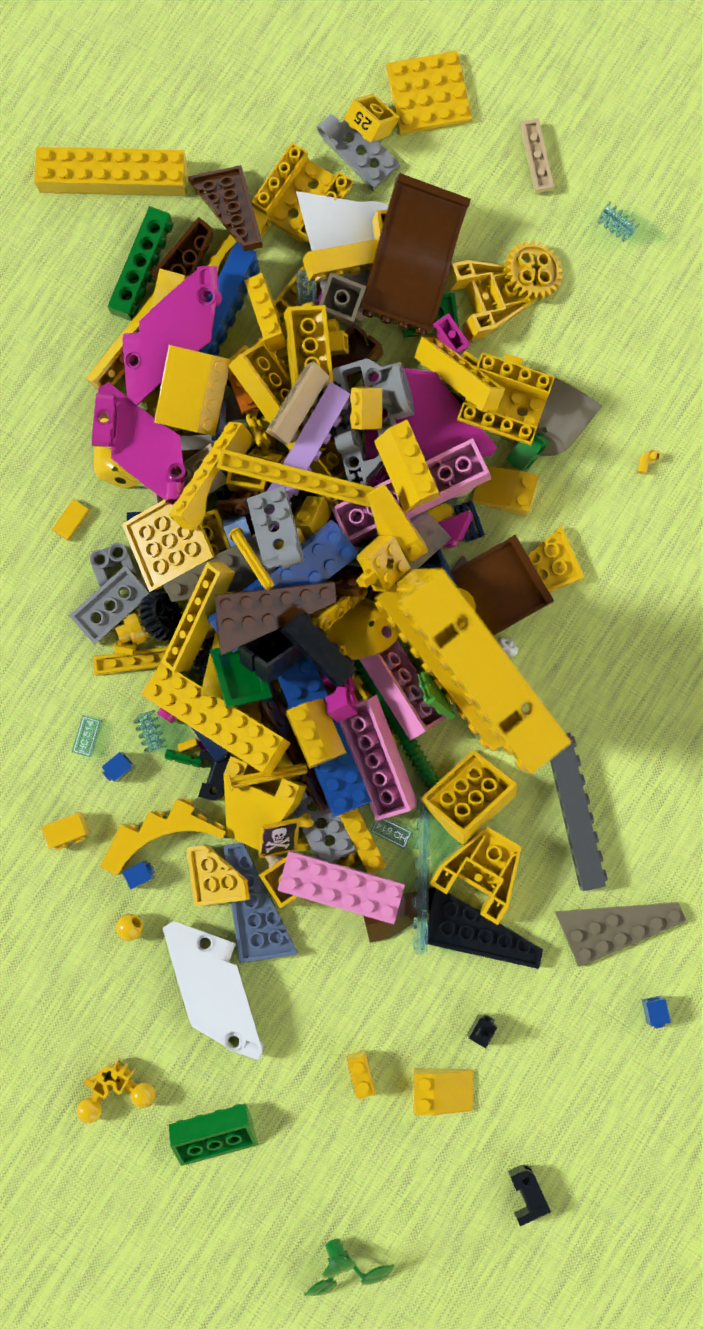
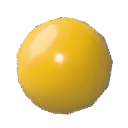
M126 914L117 921L116 933L120 939L131 942L138 939L142 934L143 922L137 915Z

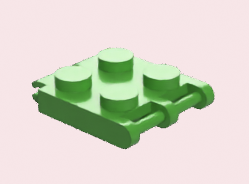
M426 671L421 672V675L418 674V684L423 691L425 703L428 706L434 707L438 714H443L449 720L456 717L455 713L451 710V704L446 699V692L443 688L439 689L433 682L435 678L427 674Z

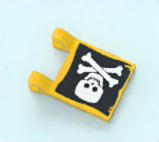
M305 813L296 819L262 825L259 857L286 853L290 850L309 851L310 844H307V838L302 837L298 840L299 826L305 828L313 826L314 821L313 819L310 820V814Z

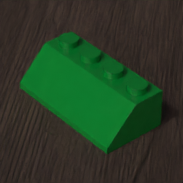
M246 1103L169 1124L170 1147L181 1166L258 1145L251 1114Z

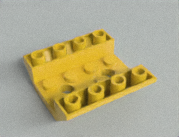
M292 142L251 203L257 210L269 217L271 224L298 241L309 242L296 191L334 197L335 201L336 198L343 199L354 184V180L339 171L334 176L308 160L307 151ZM311 182H316L318 187L311 189L308 185ZM295 211L298 213V216L290 218L288 214Z
M482 352L476 368L505 389L497 410H488V412L478 410L474 403L465 399L457 420L531 446L555 377ZM524 409L527 415L520 416L517 410Z

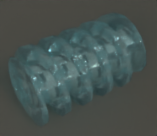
M610 201L601 212L598 224L601 225L605 222L604 228L607 229L611 226L610 233L617 231L616 237L619 238L623 235L621 241L625 242L633 236L640 223L634 226V218L628 222V214L621 217L623 210L616 213L617 206L615 205L613 208H610Z
M155 710L142 713L133 721L134 724H140L136 727V731H142L138 737L145 739L141 742V745L148 746L144 749V753H152L167 747L162 746L166 739L159 738L163 731H157L161 725L154 724L158 717L151 716L156 712Z

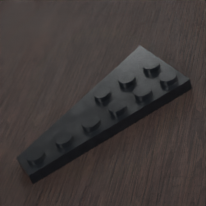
M435 888L423 941L424 944L539 969L543 953L541 947L501 923L495 924L482 916L479 910L449 892L445 894Z

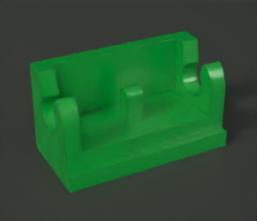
M536 431L531 446L519 442L506 460L517 470L527 472L549 445L550 441Z

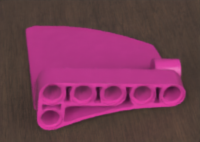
M404 368L412 393L415 415L396 420V423L399 424L408 420L425 459H431L472 438L482 457L493 455L497 447L481 428L457 420L462 405L435 372ZM373 375L371 377V382L377 381L379 375ZM387 411L382 412V419L387 417ZM365 429L366 461L374 459L379 455L374 443L379 437L377 429Z

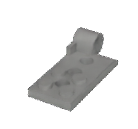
M330 114L317 126V131L323 138V141L373 191L400 167V163L378 141L370 143L364 140L362 135L357 130L352 129L346 120L340 123L335 115ZM351 136L354 140L348 143L344 141V138ZM365 149L366 154L359 155L357 154V150ZM372 161H376L379 163V166L372 168L369 164Z
M280 486L247 498L265 570L268 571L280 566L286 569L303 563L304 556L286 488ZM275 507V511L272 514H266L268 508ZM273 525H280L276 532H271ZM283 541L284 546L281 549L276 550L275 545L278 542Z
M125 565L69 616L95 645L122 622L126 616L139 607L138 604L141 603V599L151 592H149L144 578L141 577L138 580ZM122 587H126L129 590L127 598H123L120 595ZM109 599L115 602V608L112 611L106 607V602ZM94 612H98L101 615L99 623H95L92 620Z
M306 789L301 803L294 811V814L299 818L303 814L308 813L310 814V820L313 819L314 821L312 827L301 828L315 857L334 862L356 851L340 816L333 818L329 808L322 812L319 809L315 812L309 811L308 806L314 800ZM320 819L327 821V825L323 829H318L316 825ZM328 836L335 838L333 846L325 845V839Z

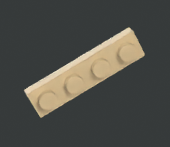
M536 118L521 121L520 127L534 192L537 194L553 191L554 184L540 120Z

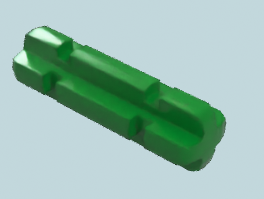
M167 749L165 753V759L175 760V762L192 765L200 768L203 759L200 757H193V755L181 752L176 753L170 749Z

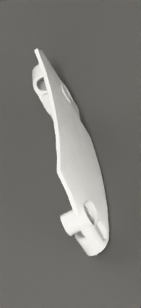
M175 921L163 927L191 1026L224 1045L228 1050L259 1061L265 1043L259 1040L238 967L229 963L236 944ZM204 939L211 941V945L207 949H202L200 946L201 941ZM233 1036L239 1039V1045L236 1048H231L228 1043L229 1039Z

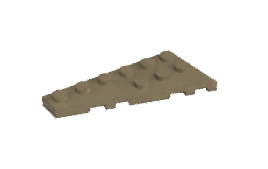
M256 534L246 540L264 566ZM234 545L217 554L214 558L163 584V587L172 602L190 599L207 562H223L236 572L227 592L244 589L257 576L238 546Z
M678 902L554 911L578 967L686 921Z

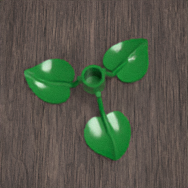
M339 1238L333 1239L325 1244L329 1255V1264L323 1271L322 1276L328 1279L313 1285L307 1292H304V1296H319L330 1292L337 1286V1281L333 1280L334 1277L352 1268L362 1279L361 1283L363 1285L375 1284L390 1274L394 1264L376 1267L367 1274H363L356 1266L355 1261L350 1258L347 1250L344 1251L341 1240Z

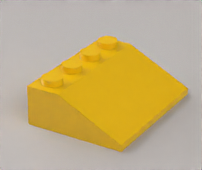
M169 345L154 422L215 436L229 371L228 365L231 359Z
M473 750L424 794L420 801L446 831L464 846L516 797L517 783Z

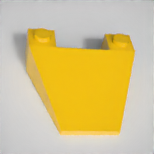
M465 260L452 263L446 282L449 291L465 288L475 312L463 324L469 342L485 339L534 302L531 296L527 300L525 299V294L519 297V290L513 292L514 285L508 286L511 280L505 279V276L508 274L503 271L506 265Z
M230 756L224 772L227 836L259 850L261 826L286 821L300 805L307 785L291 778H282L276 794L255 785L233 788V791H231L228 776L233 778L252 774L254 767L237 756Z
M486 826L464 846H460L438 864L429 879V884L447 894L457 877L461 878L488 895L480 908V914L498 925L509 906L521 846Z

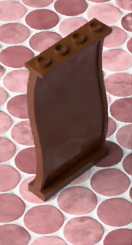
M399 173L394 183L366 289L358 309L359 312H362L363 316L368 318L377 317L382 323H394L403 330H415V333L421 336H426V334L429 335L433 332V324L443 297L454 250L471 201L470 198Z
M516 535L452 571L457 583L456 587L468 591L473 596L476 603L475 613L492 636L497 635L554 602Z

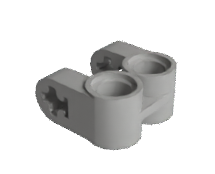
M114 543L102 550H95L90 555V563L100 587L109 580L106 570L117 564H122L123 567L126 565L135 576H138L129 550L121 543ZM122 549V557L115 558V551ZM99 556H105V562L102 565L97 564Z

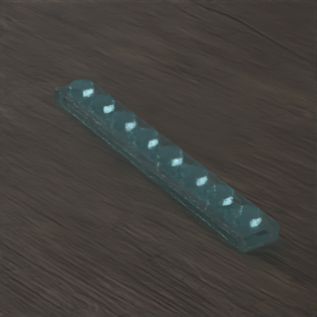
M417 799V810H420V818H417L416 828L419 830V838H416V849H419V857H416L415 867L419 870L418 877H415V889H418V897H415L414 907L418 910L417 917L414 918V929H417V937H414L413 948L416 949V954H427L430 811L420 799Z

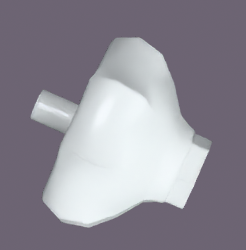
M499 638L498 644L509 657L516 656L518 648L513 643L514 641L512 639L509 641L508 639Z

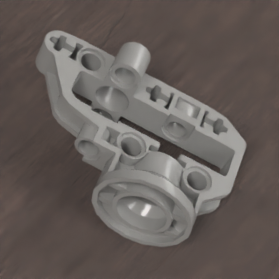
M364 359L332 370L334 384L340 386V388L350 393L347 375L362 371L365 387L382 388V412L387 411L388 415L385 419H382V429H377L379 436L388 428L397 425L396 420L415 415L412 393L401 362L382 367L370 359ZM378 374V380L371 382V377ZM350 403L347 410L342 409L339 414L342 419L336 427L335 444L338 451L342 454L348 481L357 483L359 478H361L363 481L360 484L370 486V480L384 464L380 454L378 457L366 461V452L359 429L351 428ZM345 420L350 424L347 426L346 430L343 428L346 427ZM354 459H359L358 466L352 468V461Z

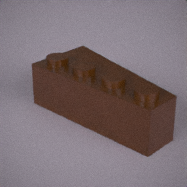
M198 217L151 273L153 281L157 282L159 269L185 276H190L194 273L197 267H200L214 238V229Z

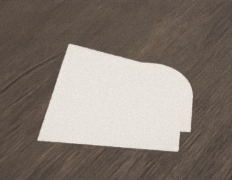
M296 191L312 251L374 240L372 219L377 210H387L388 208L387 204L377 201L357 202L336 198L334 201V197ZM366 270L361 271L357 275L345 274L343 277L366 286L370 272ZM328 278L320 282L322 291L325 289Z

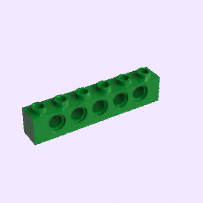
M151 206L148 207L107 306L111 314L132 321L133 316L137 315L139 310L138 304L140 299H143L145 296L147 282L150 283L152 279V270L154 266L158 265L159 253L161 249L165 248L166 236L173 228L170 213ZM159 229L157 233H152L153 230ZM147 246H153L150 250H145ZM142 262H145V263H146V264H145L144 266H142V267H139V266H138V265H139L140 263H142ZM139 279L137 283H131L132 280ZM126 296H132L130 300H124Z

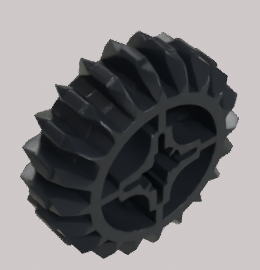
M162 591L151 592L141 599V603L138 604L140 607L137 610L140 614L138 619L142 621L141 625L145 628L144 632H148L150 638L154 637L155 641H160L161 643L170 642L183 615L181 614L182 608L178 607V602H172L167 593Z

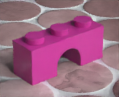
M322 674L323 683L332 691H335L330 696L325 697L327 714L337 723L358 714L356 706L358 701L354 692L356 686L352 676L341 687H335Z

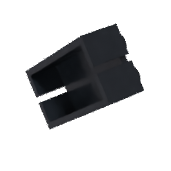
M283 627L239 647L240 664L252 673L255 671V675L266 684L306 658L280 631Z

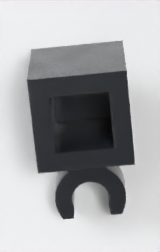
M478 1014L467 1033L468 1038L486 1049L498 1028L494 1023L495 1020L486 1014L484 1016Z

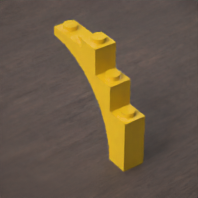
M185 797L182 800L176 799L168 818H165L166 814L159 810H155V812L149 811L140 831L137 830L138 826L128 822L127 825L121 824L100 867L118 876L122 874L128 862L140 849L161 836L179 831H197L209 833L223 839L227 834V830L224 829L225 825L214 821V823L207 821L208 817L197 812L194 815L197 807L193 805L194 802Z

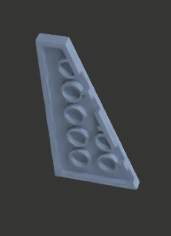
M244 843L223 845L225 861L247 879L250 896L249 900L231 902L239 962L244 963L297 955L298 952Z

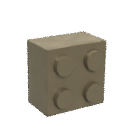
M330 272L319 305H326L327 320L336 319L340 325L351 328L366 286Z

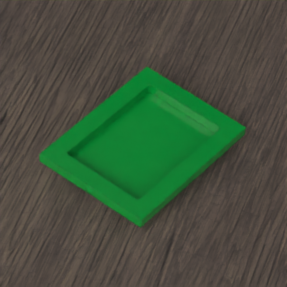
M220 648L210 649L226 708L272 699L269 685L257 677L255 671L252 673L240 664L239 649L236 652L231 650L222 655L220 654Z

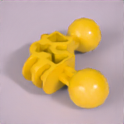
M119 1058L115 1064L107 1065L96 1075L84 1080V1085L90 1087L93 1093L90 1097L84 1098L79 1102L76 1110L77 1117L83 1123L96 1122L102 1112L100 1102L102 1099L107 1098L112 1090L119 1095L125 1091L131 1095V1101L136 1107L141 1109L148 1108L155 1101V1089L149 1083L136 1084L131 1081L136 1068L130 1071L128 1069L129 1063L122 1066L120 1065L121 1058ZM109 1071L112 1072L110 1079L108 1078V1073H107V1072H109Z

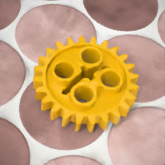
M527 240L523 244L518 243L506 256L507 259L504 262L506 267L503 271L508 273L505 279L511 280L508 286L514 285L513 292L519 290V297L525 294L526 300L530 296L533 301L537 297L540 301L544 297L548 298L560 286V281L563 279L560 275L563 269L559 268L562 262L556 261L559 256H553L554 249L548 251V245L543 248L541 241L537 245H535L534 240L530 244Z

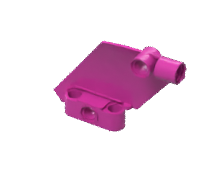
M216 266L197 267L194 273L174 288L139 321L140 332L125 333L123 335L127 398L135 405H139L162 383L169 345L198 352L211 342L215 309L222 301V295L218 291V272ZM210 293H212L213 299L209 302L208 296ZM136 357H138L139 360L137 365H135Z
M106 383L98 388V393H96L92 446L111 448V459L164 499L166 504L174 505L183 493L186 479L180 435L163 424L155 423L154 417L138 405H135L112 384ZM103 418L109 419L105 423L100 422V420ZM178 471L181 475L175 477L172 473Z

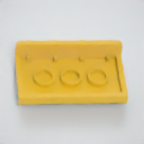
M368 589L360 598L336 595L335 603L309 614L313 620L312 623L324 631L329 629L335 621L341 619L347 611L353 609L360 600L366 598Z

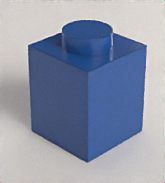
M119 752L105 763L102 768L105 770L103 772L104 776L109 781L118 782L135 766L124 752Z
M147 860L122 872L130 890L155 878L153 875L155 873L154 867Z
M660 995L642 999L646 1021L651 1027L663 1028L666 1026L665 1024L671 1023L664 997Z

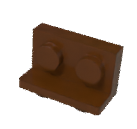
M261 492L232 493L228 500H218L216 505L226 516L250 514L247 498L261 494Z

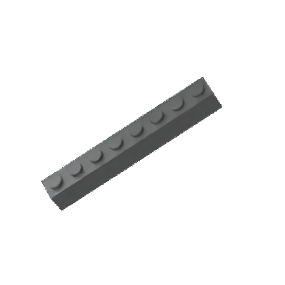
M570 732L566 733L572 743L550 759L579 889L581 891H588L606 887L605 881H608L605 869L602 870L601 862H603V856L601 851L597 849L596 843L599 842L597 832L593 831L592 827L594 817L592 812L588 810L587 805L590 804L588 794L584 793L583 785H585V779L579 771L581 761L579 755L575 754L576 740L574 736H571Z

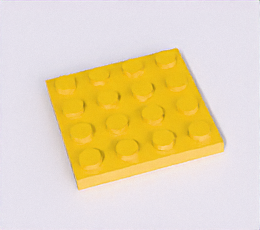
M458 50L386 63L395 113L400 117L397 121L400 135L472 121Z
M165 500L122 523L149 592L158 591L163 588V584L215 556L202 523L200 522L195 531L182 528L169 515L173 505L166 504Z

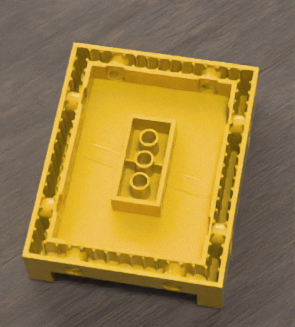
M410 569L386 592L381 591L374 597L377 601L374 603L381 613L384 611L387 614V622L392 628L396 626L400 632L398 634L400 639L404 643L408 642L411 646L410 652L416 659H421L423 662L422 668L427 674L431 673L435 678L433 682L439 689L443 688L448 702L451 705L455 704L458 708L456 713L462 720L466 719L469 725L467 727L474 735L477 734L480 737L479 743L485 750L489 749L494 752L502 746L508 755L513 754L516 758L514 763L521 772L526 771L529 774H533L572 743L443 569ZM525 703L529 704V710L527 712L521 710L523 704Z

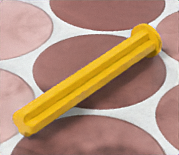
M239 527L234 528L229 533L230 540L236 543L265 590H269L274 586V582L244 537L243 529Z
M305 763L277 768L274 769L270 777L262 772L233 778L228 776L230 790L233 791V788L306 774L307 766Z

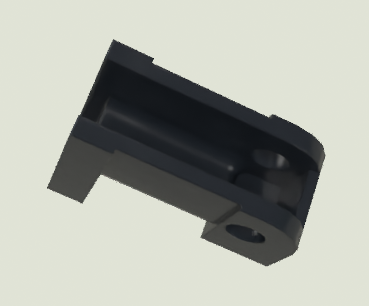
M201 750L199 757L213 762L207 782L202 783L198 797L212 801L220 800L225 793L224 772L230 758L226 757L220 763H217L208 751ZM214 787L217 789L216 794L211 792Z
M519 1165L508 1171L516 1191L520 1190L526 1207L514 1212L520 1227L551 1212L537 1179L529 1166Z

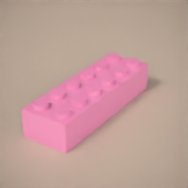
M384 626L382 628V635L385 638H389L392 630L389 626ZM398 640L381 653L359 659L410 741L447 718L443 714H438L434 707L428 706L425 703L423 691L418 684L419 673Z
M377 695L359 700L358 705H356L358 714L339 723L372 801L370 806L377 821L411 811L418 802Z
M290 850L277 891L394 924L405 884Z

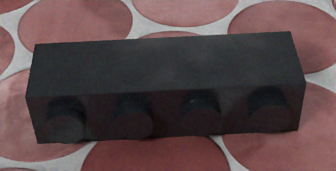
M302 612L295 614L280 631L335 687H341L357 670L354 666V661L349 656H344L340 652L341 648L335 642H330L326 638V632L320 627L317 628L312 623L313 620L308 614H303Z

